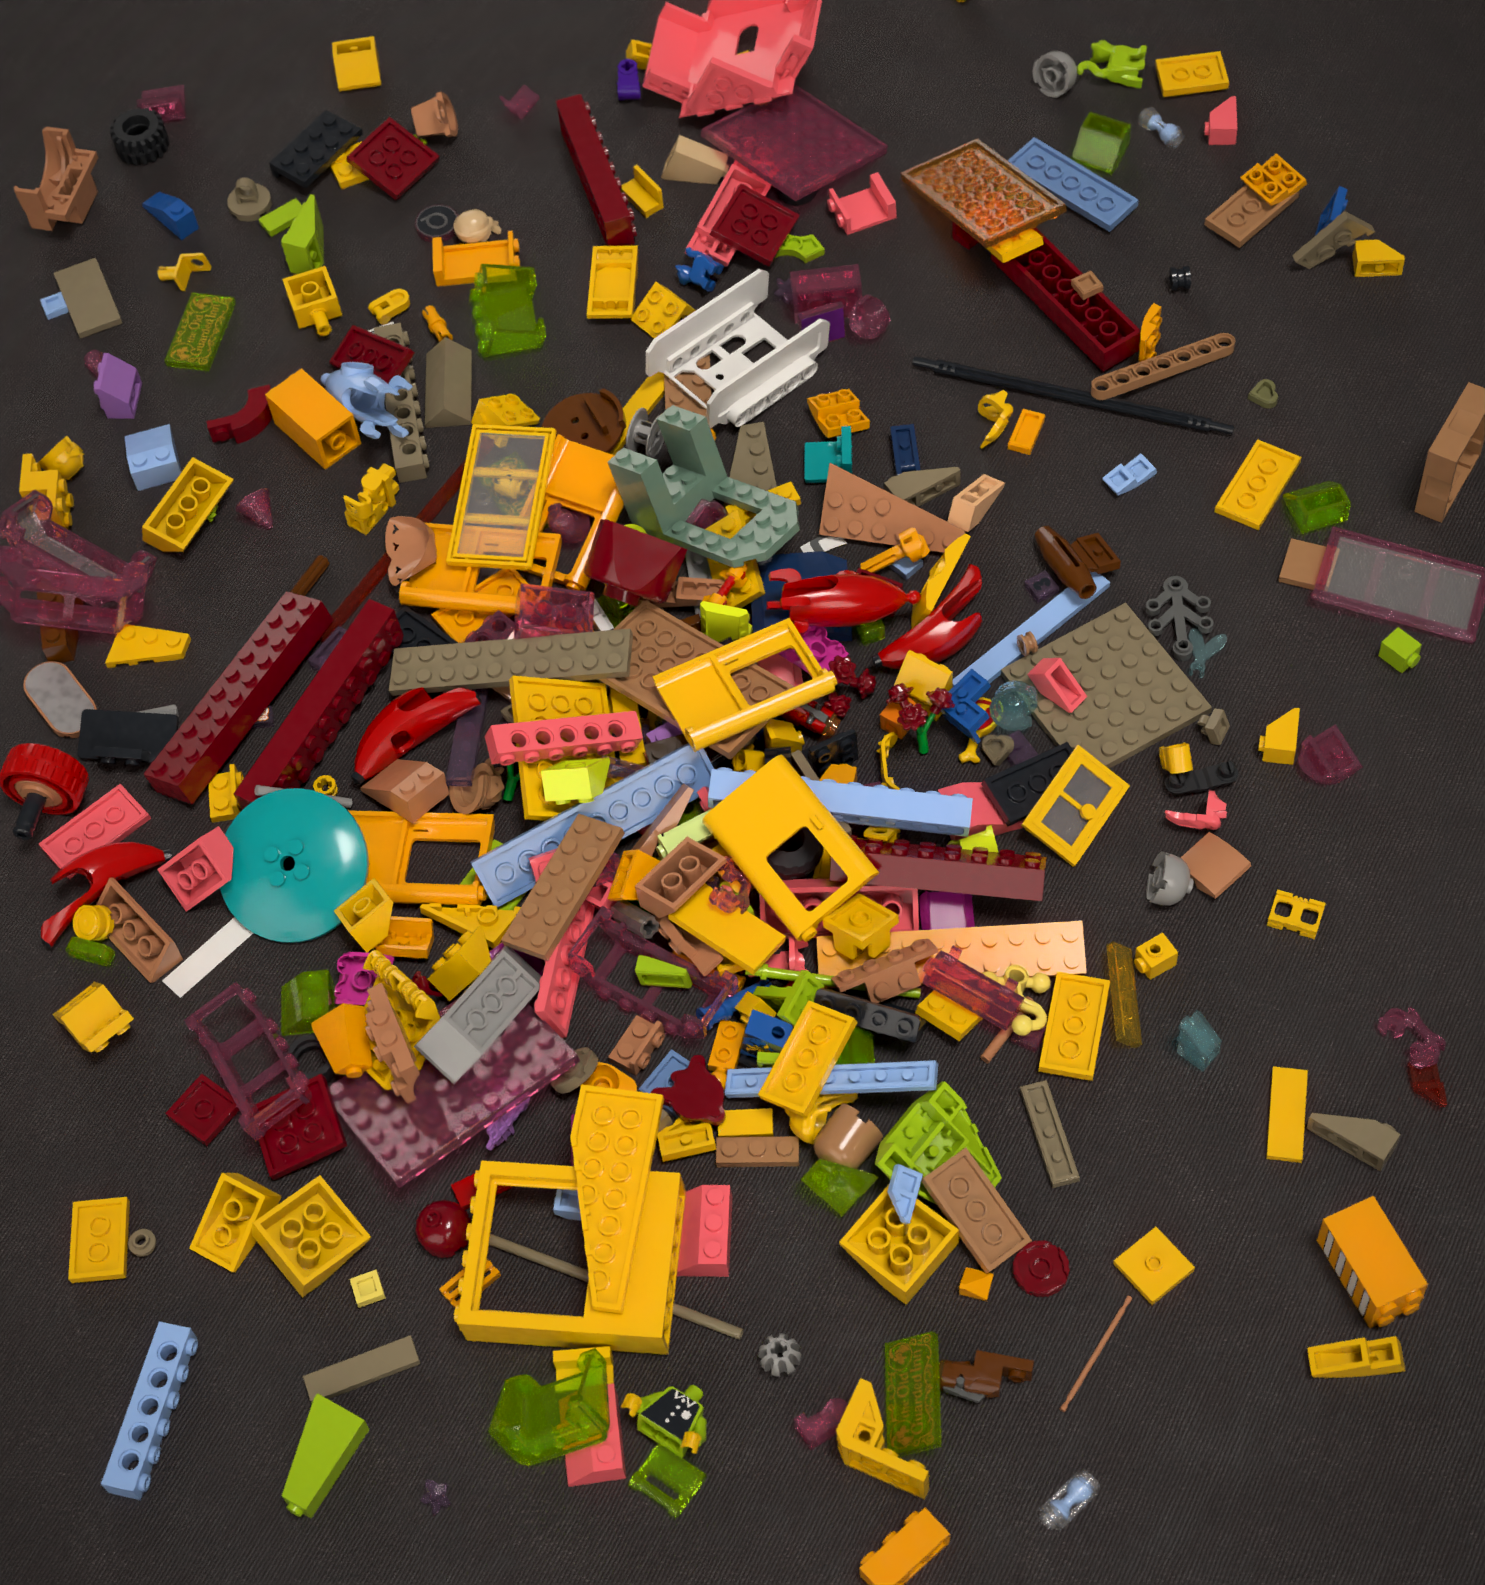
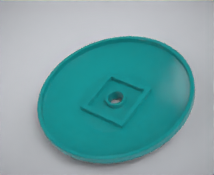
M291 788L263 795L247 805L236 816L225 834L234 849L232 879L220 887L222 896L231 913L244 927L266 939L285 943H297L313 940L331 932L342 923L334 910L366 885L369 856L364 834L355 818L344 806L322 793L308 789ZM288 857H293L295 866L292 870L286 871L283 867L284 860Z

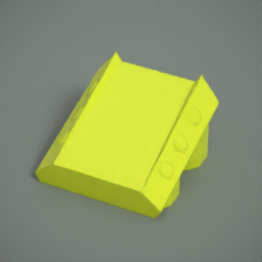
M706 601L700 603L701 632L719 642L728 637H731L732 640L741 639L752 633L753 628L749 624L750 614L747 609Z

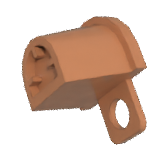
M438 92L436 97L411 108L418 137L457 136L458 124L456 114L450 99L445 93Z

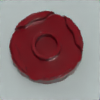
M1033 1241L1026 1244L1019 1250L1013 1261V1276L1018 1286L1027 1294L1036 1297H1049L1058 1293L1066 1285L1069 1277V1260L1061 1248H1057L1048 1241Z

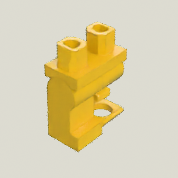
M384 463L378 470L373 467L367 470V474L361 479L363 492L358 494L360 502L344 495L343 498L347 509L344 513L348 526L367 535L386 514L388 507L392 508L396 504L394 495L400 489L398 483L392 479L396 475L393 467Z

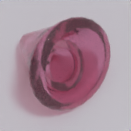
M262 488L249 494L236 505V512L270 529L273 526L270 490Z

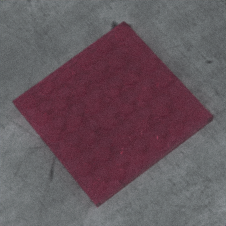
M794 84L792 94L772 98L770 102L756 105L753 103L703 128L701 132V137L794 201L811 194L886 154L888 145L796 84Z

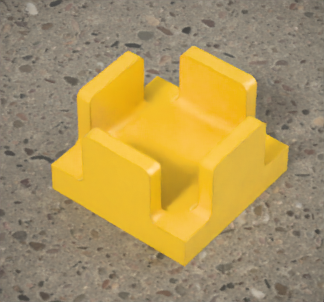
M860 893L823 919V927L833 933L835 950L851 959L857 957V947L863 950L868 946L869 956L872 958L878 956L890 947V930L899 923L898 914Z

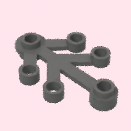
M1171 576L1164 581V591L1156 599H1149L1146 602V613L1155 616L1160 613L1161 607L1172 599V606L1159 619L1151 620L1148 624V630L1153 636H1159L1162 634L1163 629L1174 619L1177 641L1173 644L1172 654L1175 659L1186 661L1192 657L1193 645L1187 639L1185 619L1198 627L1201 633L1205 634L1213 630L1214 622L1212 618L1208 616L1200 617L1183 605L1182 598L1193 604L1200 613H1206L1210 610L1211 600L1206 596L1198 597L1188 590V583L1184 578ZM1207 623L1209 626L1205 627L1202 624ZM1158 626L1159 629H1153L1152 627Z

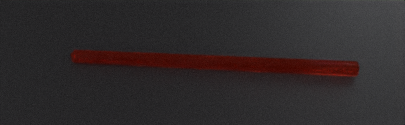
M484 437L481 440L476 468L495 447L494 441L489 437ZM466 459L415 518L420 519L424 523L431 522L460 488ZM393 543L395 546L394 551H396L399 545ZM387 551L331 615L334 620L320 637V641L327 643L388 572L392 559Z

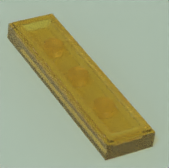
M1113 941L1107 944L1106 948L1116 1040L1137 1048L1142 1045L1132 950Z

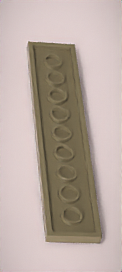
M631 629L396 648L393 655L389 692L392 696H397L423 687L427 693L446 692L456 688L471 690L510 686L509 679L513 675L571 681L629 677L633 633Z

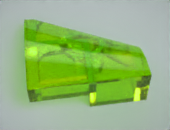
M821 1158L801 1177V1180L820 1198H823L841 1216L878 1179L873 1173Z

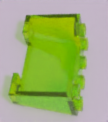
M481 264L479 272L475 273L474 276L475 286L470 290V302H473L474 305L472 316L473 319H476L475 335L479 336L478 352L485 358L541 348L546 337L543 318H538L536 324L532 298L537 286L534 267Z

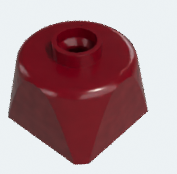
M600 519L586 561L584 574L591 579L606 584L603 595L637 607L640 597L657 603H665L688 549L613 521Z

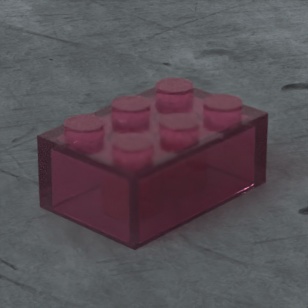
M859 264L790 272L795 323H801L802 319L843 308L844 318L863 316Z
M521 583L516 595L514 639L593 632L594 592Z

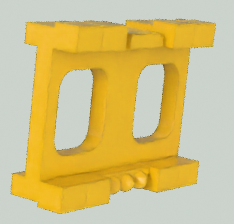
M1277 889L1267 926L1283 930V927H1287L1286 929L1300 931L1299 935L1315 939L1326 903L1314 899L1307 901L1304 898L1303 900L1302 897H1293L1292 893ZM1278 902L1292 906L1289 917L1275 914L1274 911ZM1307 909L1318 913L1316 924L1311 925L1301 921L1303 910Z

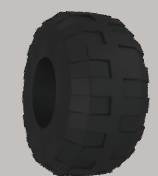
M807 827L801 828L790 837L797 844L798 850L785 852L777 848L767 858L770 866L782 880L804 879L808 877L821 860L824 847Z

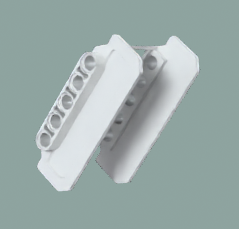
M756 270L654 338L646 350V374L649 377L657 372L667 375L706 409V419L710 428L718 423L727 424L729 422L733 423L736 427H740L810 379L818 368V364L814 361L815 358L828 346L830 323L827 320L818 319L787 340L754 313L757 305L768 296L769 273L765 270ZM734 337L743 338L746 343L731 354L721 347ZM764 340L775 348L755 363L743 355ZM711 352L721 359V361L706 370L700 369L696 365L700 359L706 357ZM682 372L695 373L715 391L706 405L674 377ZM723 375L724 378L722 380H718L716 376Z

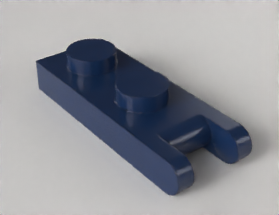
M914 424L890 426L896 475L898 476L903 472L919 471L920 463Z

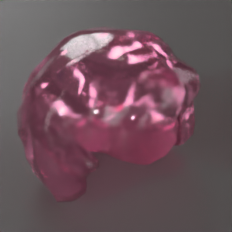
M870 294L859 297L848 314L851 331L863 338H877L879 334L885 332L890 324V314L880 299Z
M560 502L550 505L547 509L549 513L547 523L554 534H561L562 541L565 543L577 544L585 540L590 531V516L577 511L570 512L567 509H562Z

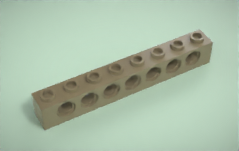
M401 323L374 328V333L405 347L410 345L408 332H403ZM409 363L400 376L413 387L409 391L399 389L397 392L400 395L385 393L386 411L398 419L396 423L409 432L404 438L397 437L390 432L395 469L399 483L427 478L426 468H430L428 455L423 454V450H427L425 437L420 436V432H424L422 419L417 418V415L421 414L419 401L414 399V397H418L416 383H412V379H415L413 365L409 366Z

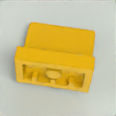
M655 282L634 312L631 320L653 338H656L677 324L681 317L684 319L696 310L671 290Z

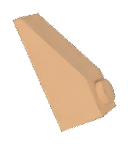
M983 474L953 498L947 522L969 532L979 524L1004 488L1005 483Z

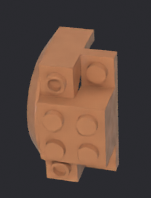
M45 127L42 130L45 144V168L39 188H35V190L14 186V191L27 215L31 227L52 231L57 220L83 224L98 192L91 175L98 155L96 151L76 149L69 130Z

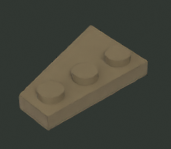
M1344 211L1327 227L1319 231L1307 244L1303 245L1293 255L1296 263L1311 269L1334 256L1335 250L1344 245L1349 247L1356 243V238L1365 233L1369 236L1375 231L1369 223Z

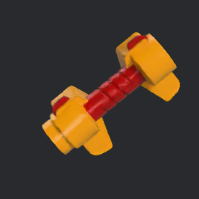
M744 564V566L730 567L729 569L722 570L719 575L725 579V582L717 593L704 596L702 601L730 606L731 603L726 596L732 587L741 588L748 580L746 577L747 566Z

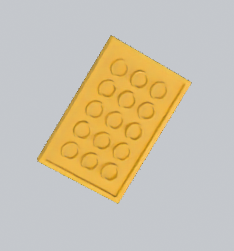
M514 675L509 679L514 723L609 714L605 683ZM585 735L588 739L593 740L589 735ZM561 737L565 742H569L566 738ZM537 740L540 744L545 745L541 740ZM614 751L607 755L594 753L581 758L566 756L559 760L539 759L533 763L519 761L524 818L546 821L579 803L578 799L561 805H556L555 801H545L542 770L564 760L610 758L608 774L617 775Z

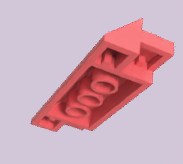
M738 154L687 247L709 255L714 261L728 266L737 249L710 235L711 229L740 183L766 197L781 168L763 159H760L759 163Z

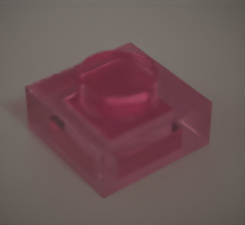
M1045 1025L1040 1030L1031 1031L1025 1036L1017 1035L1014 1032L1011 1037V1043L1036 1053L1045 1036L1047 1026Z

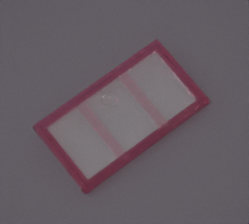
M1333 526L1314 591L1311 593V599L1474 644L1477 639L1476 634L1485 603V568Z

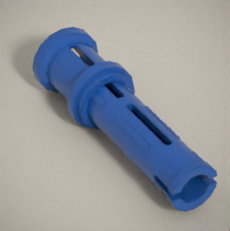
M766 978V980H761L726 999L719 997L715 1000V1003L706 1008H698L696 1016L700 1025L705 1030H710L717 1022L723 1019L726 1021L731 1019L733 1013L737 1011L735 1009L736 1005L747 991L753 994L757 986L769 987L772 983L770 982L766 985L769 982V979Z

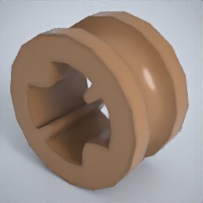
M1026 632L1025 636L1022 634L1017 636V645L1023 656H1028L1029 652L1036 653L1038 651L1037 641L1032 632Z

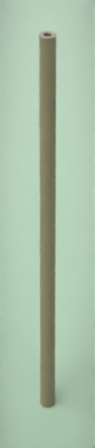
M490 1234V1246L588 1282L589 1271ZM674 1303L673 1315L733 1338L741 1339L744 1329Z

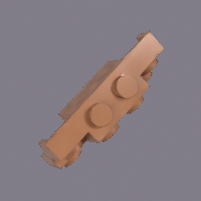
M380 983L367 989L371 1000L367 1001L368 1007L366 1009L368 1014L365 1016L368 1026L365 1029L370 1040L376 1041L377 1046L373 1047L379 1062L385 1061L391 1070L394 1080L390 1083L396 1096L402 1095L408 1104L416 1100L413 1090L420 1072L414 1063L416 1057L402 1022L389 1001L387 990Z

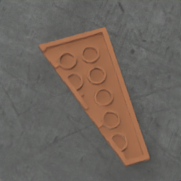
M829 463L819 535L895 546L900 544L899 533L908 528H916L917 533L924 536L930 551L944 553L945 549L952 542L966 533V531Z

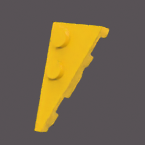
M441 903L422 904L420 906L421 914L463 934L467 930L473 932L481 926L484 929L487 945L491 948L499 945L521 908L515 906L514 910H498L497 906L494 905L482 907L470 904H458L457 908L442 907Z

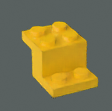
M32 453L23 454L19 493L32 520L51 519L58 536H68L69 526L72 525L70 507L74 506V499L72 493H69L67 490L66 479H62L59 470L41 471V466L39 463H36Z
M93 982L52 1014L59 1023L65 1026L81 1048L90 1053L94 1050L97 1053L109 1044L108 1039L114 1034L119 1036L128 1030L131 1026L129 1023L134 1019L127 1010L122 1009L107 988L97 982Z

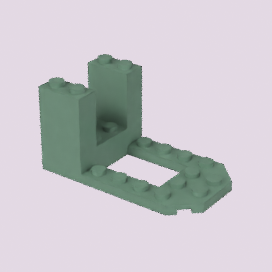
M672 405L656 419L673 465L667 468L663 474L656 459L626 448L618 451L607 462L632 524L642 527L648 535L678 545L730 567L744 566V561L757 559V562L768 560L800 530L796 501L727 477L706 416ZM714 498L757 514L731 539L688 523Z

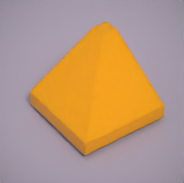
M966 1267L959 1286V1295L987 1301L994 1274H986L984 1271Z

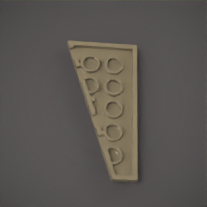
M764 422L742 425L739 430L730 478L767 491L777 487ZM724 502L721 519L727 516L725 507L731 504Z

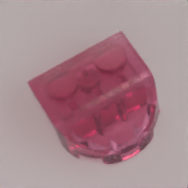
M1336 724L1314 738L1309 735L1301 744L1302 749L1300 756H1298L1299 766L1309 778L1318 783L1336 784L1363 768Z

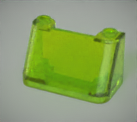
M596 1348L579 1355L577 1366L581 1373L543 1386H540L536 1380L526 1374L505 1379L488 1433L517 1463L527 1466L535 1465L602 1443L607 1439L610 1430L606 1360Z

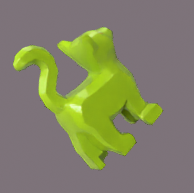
M1100 40L1097 43L1091 44L1093 49L1091 59L1083 61L1077 66L1078 75H1082L1084 70H1089L1096 77L1108 79L1111 82L1129 87L1141 88L1143 79L1137 76L1138 70H1142L1145 67L1144 60L1147 46L1141 45L1139 49H1135L1125 45H1111L1104 40ZM1108 61L1107 68L1099 69L1096 65Z

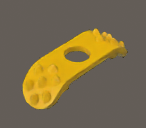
M891 732L884 735L882 741L878 742V745H881V748L877 750L880 753L882 778L880 785L887 786L889 789L899 790L900 788L894 784L893 777H888L886 758H888L889 749L894 746L898 739V735Z

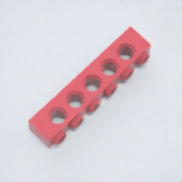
M636 711L491 725L485 735L491 764H501L503 766L519 761L533 763L539 759L547 758L559 760L566 756L581 758L594 753L607 755L613 751L628 753L634 751L643 739ZM609 732L615 734L616 737H613L612 735H610ZM585 735H589L593 740L588 739ZM561 737L566 738L569 742H565ZM537 740H541L545 745L540 744ZM512 742L519 744L520 747H516Z

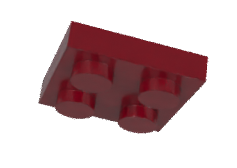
M201 1074L165 1114L178 1126L208 1146L243 1105L241 1101Z

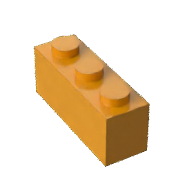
M926 1508L919 1513L914 1511L904 1521L905 1526L898 1533L893 1531L883 1540L882 1544L884 1546L876 1553L874 1551L869 1552L860 1562L862 1566L859 1568L860 1576L868 1585H904L950 1543V1533Z

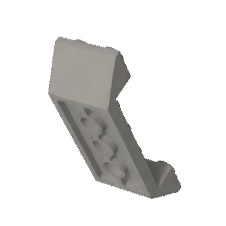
M504 946L486 969L414 1046L453 1084L484 1054L540 989L541 975L510 947Z

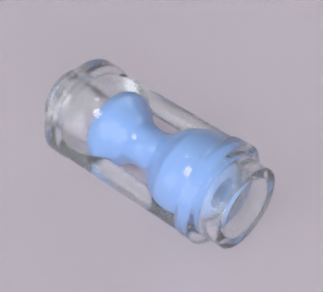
M1154 107L1146 108L1140 113L1139 125L1147 130L1159 132L1160 139L1167 147L1176 148L1181 144L1184 139L1182 128L1171 123L1165 124L1162 121L1161 115Z
M1084 1469L1080 1473L1076 1472L1040 1507L1039 1510L1042 1513L1039 1517L1040 1520L1051 1531L1054 1528L1061 1531L1097 1495L1096 1491L1100 1488L1099 1483ZM1066 1492L1065 1497L1059 1499ZM1075 1504H1078V1505L1070 1512L1071 1507H1072L1073 1505H1075Z

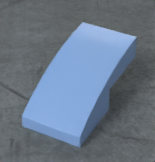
M1139 454L1127 465L1119 464L1102 479L1117 495H1121L1146 482L1157 474V470L1142 454Z

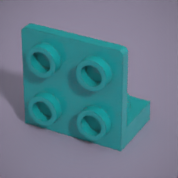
M842 426V436H837V441L805 443L806 483L827 482L829 463L852 474L851 426Z

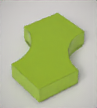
M789 234L775 258L794 256L807 263L824 255L825 249L813 234L808 236H793Z

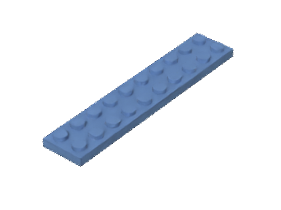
M688 743L605 788L602 794L594 797L593 802L577 803L470 863L492 904L499 907L534 887L536 882L528 858L558 848L578 814L621 827L625 833L622 837L623 839L653 823L683 783L694 789L689 802L699 797L697 791L704 786L709 788L711 771L714 768L704 748L694 752Z

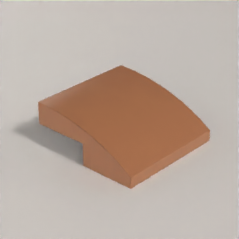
M1208 832L1181 857L1187 863L1190 869V878L1195 881L1197 889L1215 899L1251 867V863L1240 852L1211 832Z

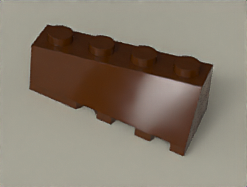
M59 567L35 572L42 650L48 662L65 663L74 661L79 639V624L82 623L83 618L82 608L86 602V588L89 586L90 578L89 576Z

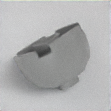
M1052 51L1042 55L1034 63L1033 79L1035 83H1039L1041 87L1039 90L1049 97H1058L1068 92L1075 84L1077 66L1068 54L1061 51Z
M1161 851L1152 866L1157 867L1154 874H1149L1146 898L1151 903L1169 906L1178 903L1184 898L1186 893L1189 894L1191 892L1194 880L1190 878V869L1182 858Z

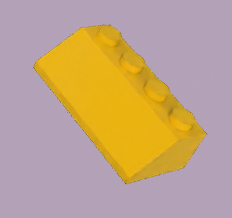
M192 457L142 526L143 541L163 552H184L234 482V479Z

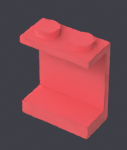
M878 172L870 175V188L840 199L833 188L829 189V199L827 200L829 211L835 213L838 226L840 228L843 227L847 235L896 218V201Z

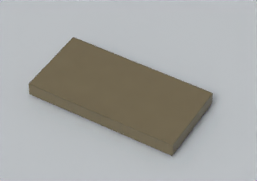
M96 258L54 272L80 339L122 324Z

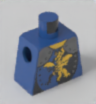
M752 1009L744 1033L740 1054L757 1058L758 1052L780 1053L792 1032L793 1026Z

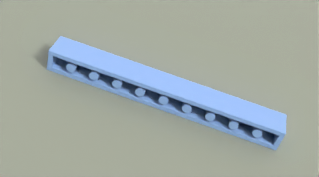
M726 767L712 769L708 807L714 808L755 774L756 771L736 772ZM801 776L837 821L968 837L973 798H967L963 794L949 796L941 795L937 791L922 793L915 792L911 788L895 790L889 789L884 785L869 787L863 786L858 782L842 784L832 779L816 781Z

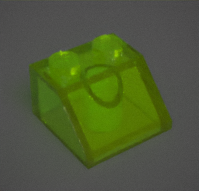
M328 969L301 972L282 986V1036L314 1033L311 1023L335 1009L334 981Z

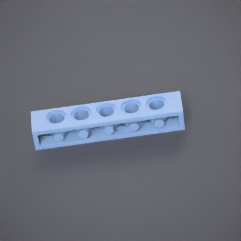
M159 1321L101 1485L108 1493L141 1500L143 1492L148 1490L151 1482L150 1472L152 1466L158 1462L161 1449L159 1446L163 1436L167 1435L170 1428L169 1418L172 1409H175L179 1402L181 1383L185 1382L188 1376L190 1357L197 1351L198 1340L191 1328ZM174 1352L177 1353L174 1359L166 1361L168 1355ZM168 1379L163 1387L157 1388V1384L161 1380ZM158 1406L155 1413L147 1415L151 1407ZM149 1433L146 1440L137 1442L142 1434ZM139 1460L136 1468L128 1470L131 1462Z

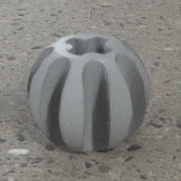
M780 1333L778 1338H773L772 1335L765 1338L766 1345L760 1346L758 1354L762 1358L760 1364L765 1371L772 1369L771 1375L780 1377L782 1372H786L788 1375L795 1371L793 1365H799L801 1353L798 1352L800 1346L795 1339L788 1340V1335ZM777 1353H782L783 1357L778 1358Z

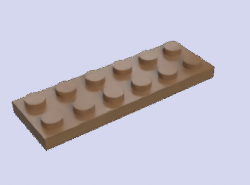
M578 814L501 939L504 946L548 961L624 836L623 829Z

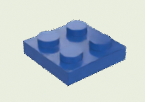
M1341 186L1337 188L1320 215L1315 236L1334 221L1338 215L1343 213L1348 203V200L1345 199L1348 189Z

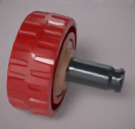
M34 743L19 744L9 751L0 772V787L9 798L22 805L16 821V827L13 828V834L17 838L30 840L33 837V831L36 829L42 813L65 815L74 812L79 807L87 788L89 776L85 767L78 760L56 748Z

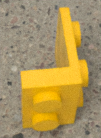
M507 394L479 399L471 423L523 427L538 424L540 418L517 395ZM487 437L499 449L507 447L509 438Z

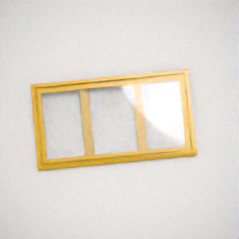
M473 424L446 559L447 565L517 570L532 569L556 438V429Z

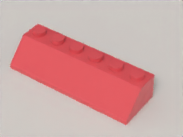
M830 878L783 880L807 911L814 910L846 883L830 881ZM866 884L844 902L846 903L860 893L899 915V923L891 928L890 932L919 930L918 889ZM759 893L760 920H764L766 924L785 935L786 939H789V936H793L792 933ZM822 920L818 924L817 934L813 938H817L816 936H832L833 933L823 927Z

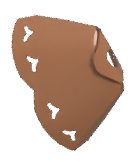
M396 516L389 519L385 543L386 551L392 561L388 568V576L391 584L396 586L435 563L437 560V548L435 545V533L420 519ZM394 525L399 529L395 534H393ZM393 543L399 545L396 551H394L395 546ZM397 566L401 569L400 571H398V573H396Z

